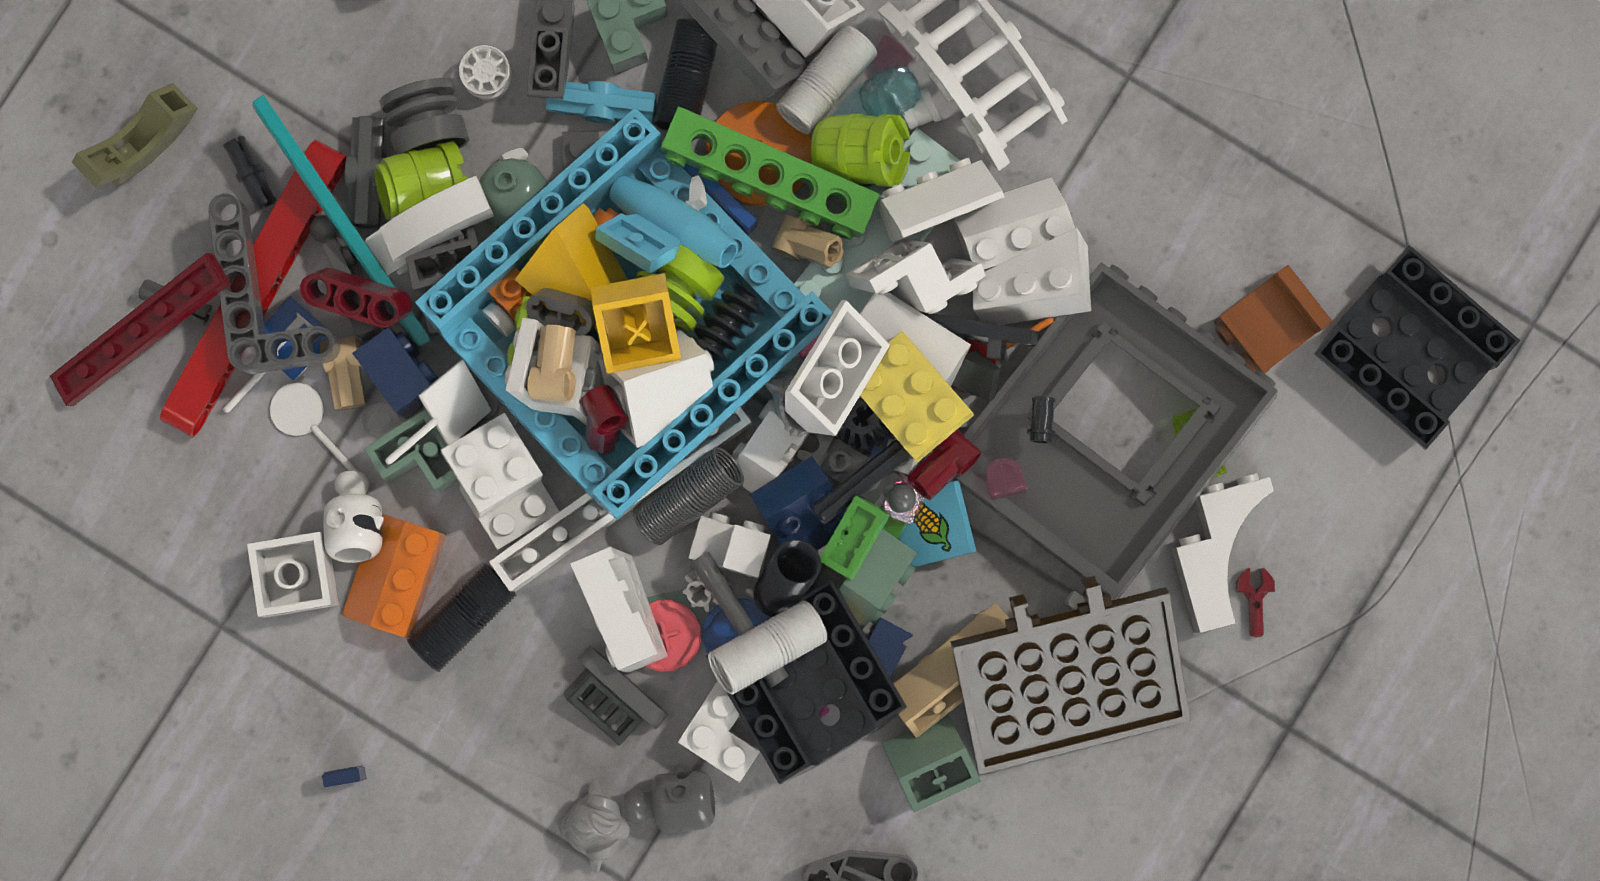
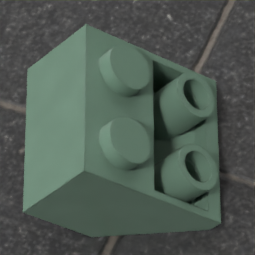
M949 714L945 715L917 739L909 730L881 743L914 813L981 782Z

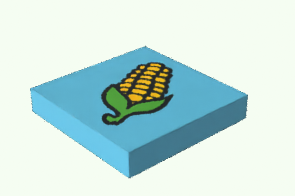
M959 481L949 482L931 501L915 492L916 503L910 511L905 513L894 512V514L908 521L900 536V540L917 552V555L911 562V565L914 567L977 552Z

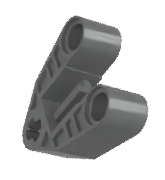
M847 850L810 863L803 871L802 880L813 881V879L808 880L811 873L817 874L819 870H824L826 872L825 878H829V881H853L841 876L844 870L869 881H895L891 877V869L895 864L903 862L911 867V875L905 881H917L918 869L913 860L907 855Z

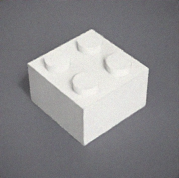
M323 532L247 544L258 617H272L339 605L332 558L324 549Z

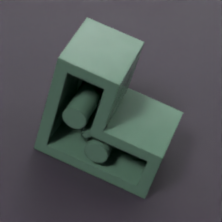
M586 0L615 75L648 62L647 54L637 28L668 17L665 1Z
M426 408L365 447L364 450L384 480L392 482L408 470L419 465L433 489L442 492L458 480L441 454V450L447 447L436 426L392 464L385 462L389 455L432 420Z
M883 528L855 578L852 580L845 577L838 587L862 630L869 622L876 625L897 597L892 593L897 583L904 586L916 569L911 565V562L917 555V552Z

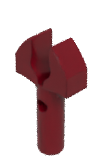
M1246 568L1236 580V593L1242 592L1248 598L1249 635L1258 638L1264 635L1263 598L1268 592H1275V581L1265 568H1260L1261 584L1255 592V589L1249 582L1250 568Z

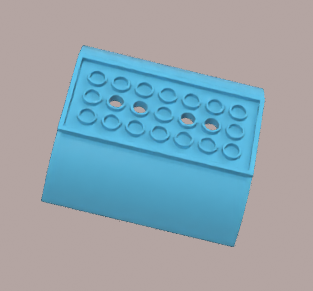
M636 107L415 302L433 327L455 353L464 360L465 364L557 464L595 502L616 519L621 517L818 337L833 314L812 291L805 296L706 193L707 205L699 209V211L707 215L738 243V253L733 262L726 268L715 266L724 276V281L712 301L694 297L703 307L704 314L702 317L693 318L696 320L697 325L706 326L703 316L707 313L715 315L712 305L715 302L724 303L721 299V294L725 290L733 292L730 288V282L732 281L739 283L751 292L758 300V306L764 313L763 317L754 314L749 316L755 324L753 329L742 325L741 329L746 335L745 340L737 337L732 338V341L738 348L736 351L724 348L723 352L728 358L727 363L717 359L713 361L714 371L710 372L712 388L644 446L637 448L620 431V440L615 445V451L604 455L599 451L590 450L586 442V425L576 417L532 410L506 391L505 374L509 367L507 353L509 345L514 341L516 330L506 338L482 313L486 306L491 302H495L489 291L515 268L521 272L550 232L581 204L584 203L590 209L592 215L598 208L605 212L608 208H611L617 214H623V211L610 200L609 196L613 183L621 176L626 175L662 188L684 202L689 200L692 177L682 167L673 165L664 159L665 154L659 152L662 146L660 132ZM612 251L628 280L636 279L638 271H643L634 263ZM593 328L589 332V336L596 340L599 334ZM694 330L692 333L684 332L687 336L698 338Z

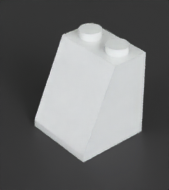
M678 327L676 328L681 360L607 374L603 353L596 355L602 385L612 387L628 419L620 431L637 448L649 442L713 387L710 372L714 371V364L711 355L707 350L704 351L700 348L692 337L689 338Z

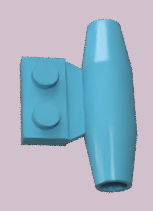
M626 175L619 177L613 183L609 196L610 200L627 215L621 213L596 227L595 240L648 273H652L674 260L680 244L689 248L704 261L720 268L729 266L738 253V243L707 215L662 188Z

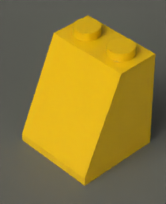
M584 203L550 232L515 278L532 295L540 289L551 288L580 296L592 301L590 287L626 281L628 279L612 250L595 240L598 224L590 209ZM577 310L574 314H577L580 318L579 321L583 323L586 319L581 318V312Z

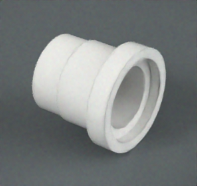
M927 88L920 90V95L899 106L910 130L923 126L933 120L935 123L942 120Z

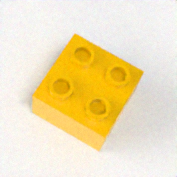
M665 273L590 287L592 306L607 374L681 360Z

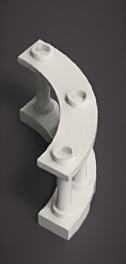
M921 0L909 10L903 9L900 12L890 2L878 9V12L890 35L915 61L921 58L932 72L928 74L929 78L947 101L954 100L964 115L960 121L971 136L981 156L998 171L1010 163L1004 152V149L1007 148L1006 143L1048 113L1061 124L1068 121L1061 108L1065 105L1063 98L1055 88L1052 87L1050 89L1033 60L1019 42L1021 35L1011 21L1005 23L987 0H965L969 4L967 7L930 34L925 32L922 35L915 28V22L946 0ZM980 16L994 32L995 36L955 65L952 63L946 65L936 52L939 49L938 45ZM1005 47L1020 69L979 99L977 97L971 99L960 84L963 81V76ZM1028 81L1039 102L1001 130L992 131L984 119L988 114L987 110Z

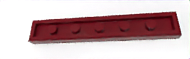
M205 253L50 375L66 406L76 405L231 284L213 253Z

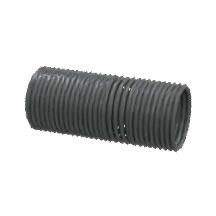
M714 447L699 458V460L691 464L690 467H687V469L680 472L675 478H672V480L634 507L633 517L637 527L652 543L657 545L664 544L743 485L744 476L740 466L726 450Z

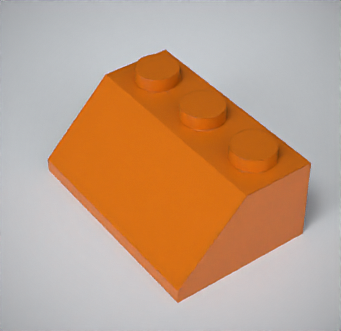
M382 514L384 521L382 523L383 540L381 550L371 560L359 563L342 616L382 631L410 638L415 629L446 534Z

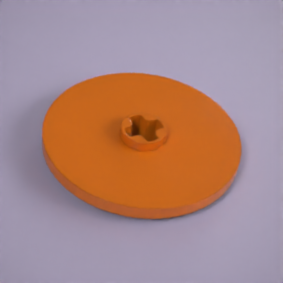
M766 101L745 102L730 108L716 121L718 124L812 164L810 136L791 126L779 114L775 103ZM708 142L706 144V155L711 152ZM730 153L725 156V163L731 170H740L744 167V160L739 154ZM765 167L759 170L758 175L761 182L766 185H773L777 182V174L773 169ZM719 178L718 183L738 202L751 206H768L765 204L766 198L755 193L751 197L742 195L731 188L732 183ZM796 182L792 185L793 194L803 186V182Z

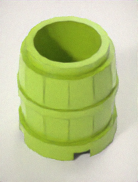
M851 113L850 115L828 116L822 119L814 129L811 140L812 164L858 185L876 184L877 186L885 187L899 185L907 173L910 161V151H904L903 139L910 140L906 121L901 115L890 114L869 116Z
M454 141L437 144L434 148L411 149L406 153L384 158L380 164L375 165L374 175L378 198L388 221L425 199L468 179V176H463L460 165L464 164V161Z

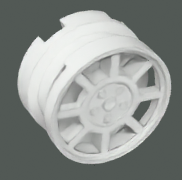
M488 45L476 46L470 49L460 62L459 75L461 81L472 96L483 101H492L502 97L509 90L513 78L512 69L506 56L499 49Z

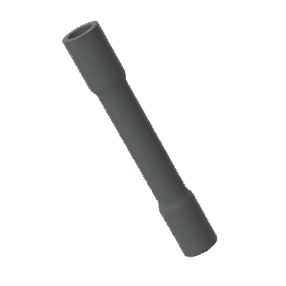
M710 552L701 555L690 564L706 589L712 593L738 635L741 636L754 628L753 622L727 584L726 577ZM781 667L766 675L764 679L771 688L789 675L784 667Z

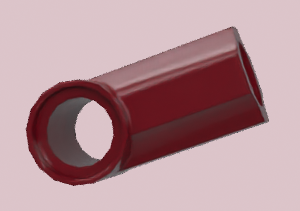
M601 385L589 390L582 397L581 402L587 412V445L590 450L599 451L604 455L615 451V445L620 440V429L624 427L628 419L612 387Z
M957 429L933 449V453L908 476V481L921 497L931 501L957 474L962 476L979 459L982 451Z

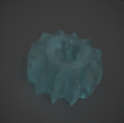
M900 64L894 65L892 68L885 67L883 71L875 73V76L864 82L865 85L859 90V99L863 104L862 108L869 116H879L881 114L905 115L909 109L916 106L915 102L919 101L922 96L914 73L908 67H902Z

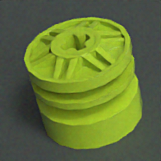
M680 244L675 259L655 270L657 274L665 273L675 327H678L683 332L692 333L697 325L693 317L699 318L704 314L703 307L694 297L712 301L724 281V276L715 266L704 261L689 248ZM643 270L638 271L636 278H642L657 274L648 273Z

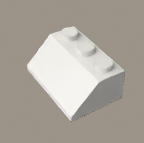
M753 0L766 14L768 20L782 31L790 40L792 46L800 51L804 57L823 48L835 36L834 34L839 31L841 26L849 25L865 10L857 0Z
M968 157L949 165L951 172L938 177L937 172L933 171L916 178L917 186L905 190L903 184L883 191L885 198L878 201L876 205L891 243L998 201L1005 197L1004 193L983 161L979 160L971 164Z
M1052 177L1005 192L1004 198L952 219L965 259L981 263L984 271L1075 228L1067 203Z
M887 292L881 295L873 293L860 315L887 342L903 331L951 387L971 344L891 293Z
M847 300L840 301L785 391V411L807 432L836 436L890 346Z

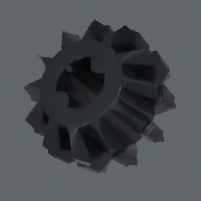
M860 396L842 424V429L839 431L840 437L848 440V445L856 450L861 447L866 453H871L874 444L879 449H884V439L886 437L896 439Z

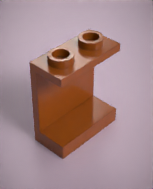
M1289 265L1285 266L1214 320L1218 326L1215 329L1218 337L1225 345L1229 346L1232 344L1239 355L1246 361L1244 366L1255 374L1258 371L1268 372L1270 368L1333 322Z

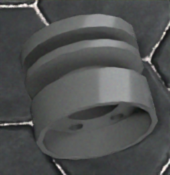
M433 78L412 82L391 90L379 100L381 109L384 113H387L384 117L385 123L390 127H401L390 136L395 155L406 153L411 149L434 148L437 144L454 141L460 149L470 141L462 115L449 114L459 106L456 96H452L455 89L451 79Z

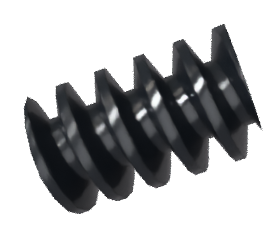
M734 281L730 282V288L733 292L725 290L721 294V299L724 303L715 302L712 305L715 315L707 313L703 316L706 326L698 324L694 328L698 338L688 336L689 338L692 337L696 344L704 351L707 350L713 361L717 359L727 363L728 358L723 352L724 348L736 351L738 348L732 341V338L737 337L745 340L746 335L741 329L742 325L752 329L755 327L749 316L751 314L759 317L764 316L755 296Z

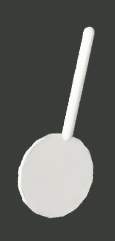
M302 383L287 384L280 388L273 396L270 405L271 419L276 428L291 436H302L313 432L348 471H358L318 428L324 414L323 400L319 393L311 386Z

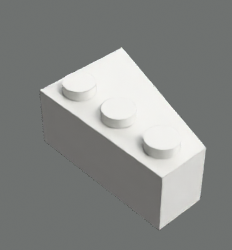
M608 547L570 563L594 616L596 626L607 645L606 654L613 667H616L619 671L629 673L668 657L632 555Z

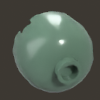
M515 158L500 160L488 167L479 180L494 217L486 220L491 226L498 229L546 187L548 182L540 170L526 160Z

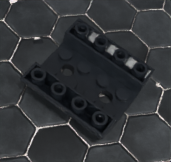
M1408 245L1381 272L1330 330L1314 355L1426 450L1450 423L1447 420L1488 371L1497 368L1521 340L1413 247ZM1376 318H1384L1389 322L1391 329L1387 337H1380L1374 333L1373 322ZM1431 365H1438L1443 368L1445 380L1442 384L1437 385L1429 380L1428 369Z
M832 579L800 598L801 601L809 602L819 614L827 632V641L802 655L798 661L784 664L783 667L789 676L770 688L763 677L733 695L727 693L779 785L820 766L878 731L908 708ZM827 705H835L839 709L840 718L836 724L827 726L821 720V711Z

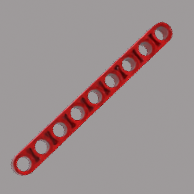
M314 140L304 154L332 194L345 171L347 156L318 140ZM296 170L253 244L263 317L310 234L312 220L321 215L323 211ZM245 276L235 277L231 284L233 293L240 292L245 288ZM221 304L160 413L159 419L191 437L196 436L203 427L235 369L228 358ZM249 311L241 312L237 316L236 326L238 329L245 328L250 324L251 314Z

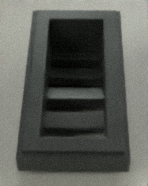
M587 668L564 692L567 701L619 746L644 720ZM593 683L595 687L581 700L579 696ZM603 692L606 697L592 710L589 706ZM615 703L617 707L604 721L601 716ZM624 712L627 713L629 717L616 731L613 730L611 726Z

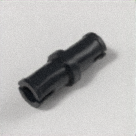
M239 136L237 138L238 141L235 138L231 139L223 147L238 172L236 174L238 182L244 184L255 205V209L261 210L263 205L266 208L275 203L277 199L263 175L265 171L263 165L256 162L245 136Z

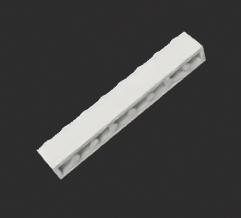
M740 407L621 517L633 510L635 506L672 480V478H675L680 472L690 467L691 464L699 460L714 447L721 448L751 427V421ZM586 493L490 560L489 563L508 590L516 592L618 519L611 516Z

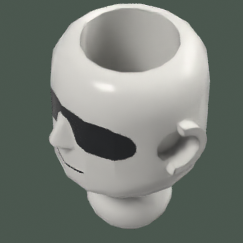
M344 471L336 477L335 490L339 496L330 500L324 508V549L331 558L339 562L360 563L371 560L379 554L382 547V523L384 521L382 506L376 498L365 495L369 489V480L360 471Z

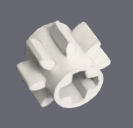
M694 570L684 577L689 584L682 592L687 595L688 600L691 602V607L704 606L705 611L709 612L716 604L719 605Z

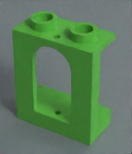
M855 495L820 556L821 562L853 580L882 528L899 539L908 521L882 506L879 507L869 500Z

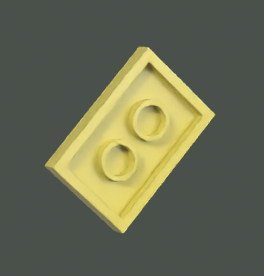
M901 331L888 342L890 344L888 350L860 396L917 463L973 417L974 414L906 334Z

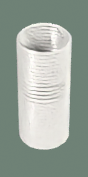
M841 26L819 55L807 66V69L804 70L805 72L796 79L792 87L776 103V109L791 126L804 134H812L817 124L828 115L831 108H834L836 102L844 96L843 94L848 91L850 86L855 83L857 78L862 75L861 73L866 70L870 62L877 56V50L871 41L851 26Z
M802 600L779 615L773 616L768 621L725 643V645L723 644L712 652L710 651L708 660L722 688L727 693L733 695L744 687L746 688L747 685L749 686L760 678L762 679L783 667L784 664L786 665L788 662L794 661L795 658L827 641V632L814 607L809 602Z

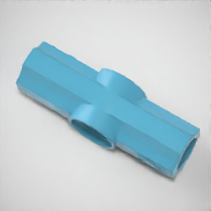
M590 81L588 84L566 82L564 99L546 98V111L564 115L583 116L585 120L595 123L613 124L615 121L623 119L636 107L653 125L652 121L654 120L657 94L620 89L616 84L603 81Z

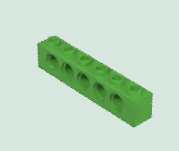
M679 106L659 151L665 154L664 159L673 165L684 168L688 164L698 168V174L703 178L713 182H718L719 178L733 184L731 188L742 195L751 197L753 193L766 198L765 204L780 211H785L786 207L799 212L798 218L816 226L819 225V222L833 227L832 233L847 240H852L853 236L859 238L864 234L880 195L868 188ZM698 138L704 139L710 144L711 152L704 156L697 155L691 148V142ZM730 153L739 154L744 160V167L740 170H731L725 163V156ZM765 167L773 169L777 174V182L773 185L764 184L759 179V170ZM796 182L807 184L810 188V197L805 200L798 199L792 192V185ZM830 196L838 197L843 203V212L840 214L829 212L826 207V199Z

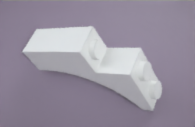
M1258 473L1237 478L1238 486L1224 489L1223 482L1207 486L1203 491V495L1199 496L1195 501L1205 540L1202 541L1200 534L1179 539L1180 547L1171 549L1194 633H1202L1235 624L1227 583L1229 556L1236 534L1247 515L1263 498L1274 491L1270 477L1259 480Z

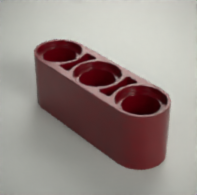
M324 268L309 274L302 279L300 284L301 297L307 304L381 328L393 326L406 319L412 310V303L406 292L333 268ZM318 280L325 284L327 288L326 295L319 290ZM352 290L358 293L360 305L353 301L351 296ZM385 301L393 305L395 310L394 316L386 311Z

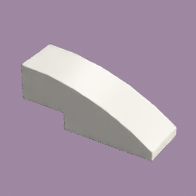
M474 176L414 205L381 226L380 230L392 260L396 262L462 234V229L494 217L477 176Z

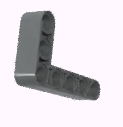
M229 193L216 195L211 200L208 209L214 255L230 283H232L235 277L240 275L246 278V286L242 291L233 293L230 284L219 293L230 363L247 374H258L333 361L338 357L341 344L338 337L324 327L314 326L265 334L248 209L238 198ZM227 205H236L235 216L228 221H223L221 217L222 210ZM240 240V252L232 257L227 256L226 248L231 241ZM249 311L251 314L250 324L245 328L238 329L236 326L237 316L241 312ZM320 336H327L329 339L328 349L324 353L315 354L313 350L314 341ZM290 341L293 346L291 355L286 359H279L277 356L278 346L283 342ZM248 347H254L256 351L255 360L251 364L243 365L241 362L243 350Z

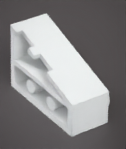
M1076 227L985 271L987 276L977 281L978 286L973 290V310L982 322L1004 325L1091 311L1088 245Z

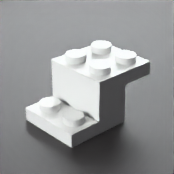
M902 239L844 276L851 288L878 293L879 295L892 291L895 297L917 311L933 314L948 305L947 300L956 294L964 295L974 290L978 286L976 282L987 275L981 263L951 258L941 264L931 243Z
M522 318L521 327L514 336L515 352L512 365L507 368L505 374L506 391L532 410L574 416L586 425L587 412L581 400L589 390L602 385L596 356L602 353L601 344L591 336L575 335L571 368L575 374L576 384L574 396L570 402L532 400L528 394V376L531 368L537 364L541 326L544 325L536 319Z
M505 413L441 450V454L460 483L459 490L497 551L536 529L560 512L541 482L542 472Z

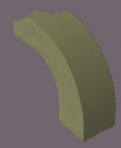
M174 83L150 92L137 114L125 127L107 140L77 152L72 163L96 188L109 182L117 186L142 171L163 153L182 133L198 108Z

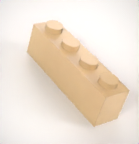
M997 603L979 612L971 623L961 631L952 634L932 654L923 657L917 666L903 677L893 681L908 707L898 716L916 739L963 702L950 641L1005 628V619H1009V617Z

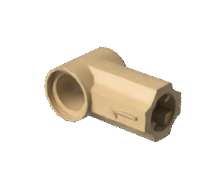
M790 215L784 216L770 247L773 251L795 261H800L802 258L829 268L835 263H839L844 253L842 247L843 239L839 236L815 229L807 222Z
M547 324L546 326H541L537 364L531 368L527 383L528 394L532 400L565 402L572 400L576 384L575 374L571 368L576 330L560 325Z
M357 335L338 338L341 344L338 357L331 362L323 364L325 372L329 375L334 410H348L365 406L367 403L361 373L362 366L352 354L361 347ZM329 340L320 342V353H324L328 349Z

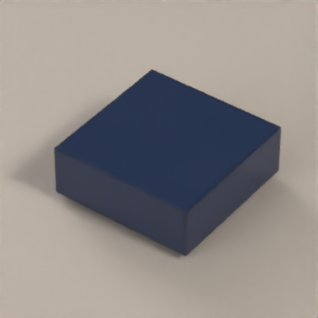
M362 765L324 772L322 775L324 787L367 779L365 767Z

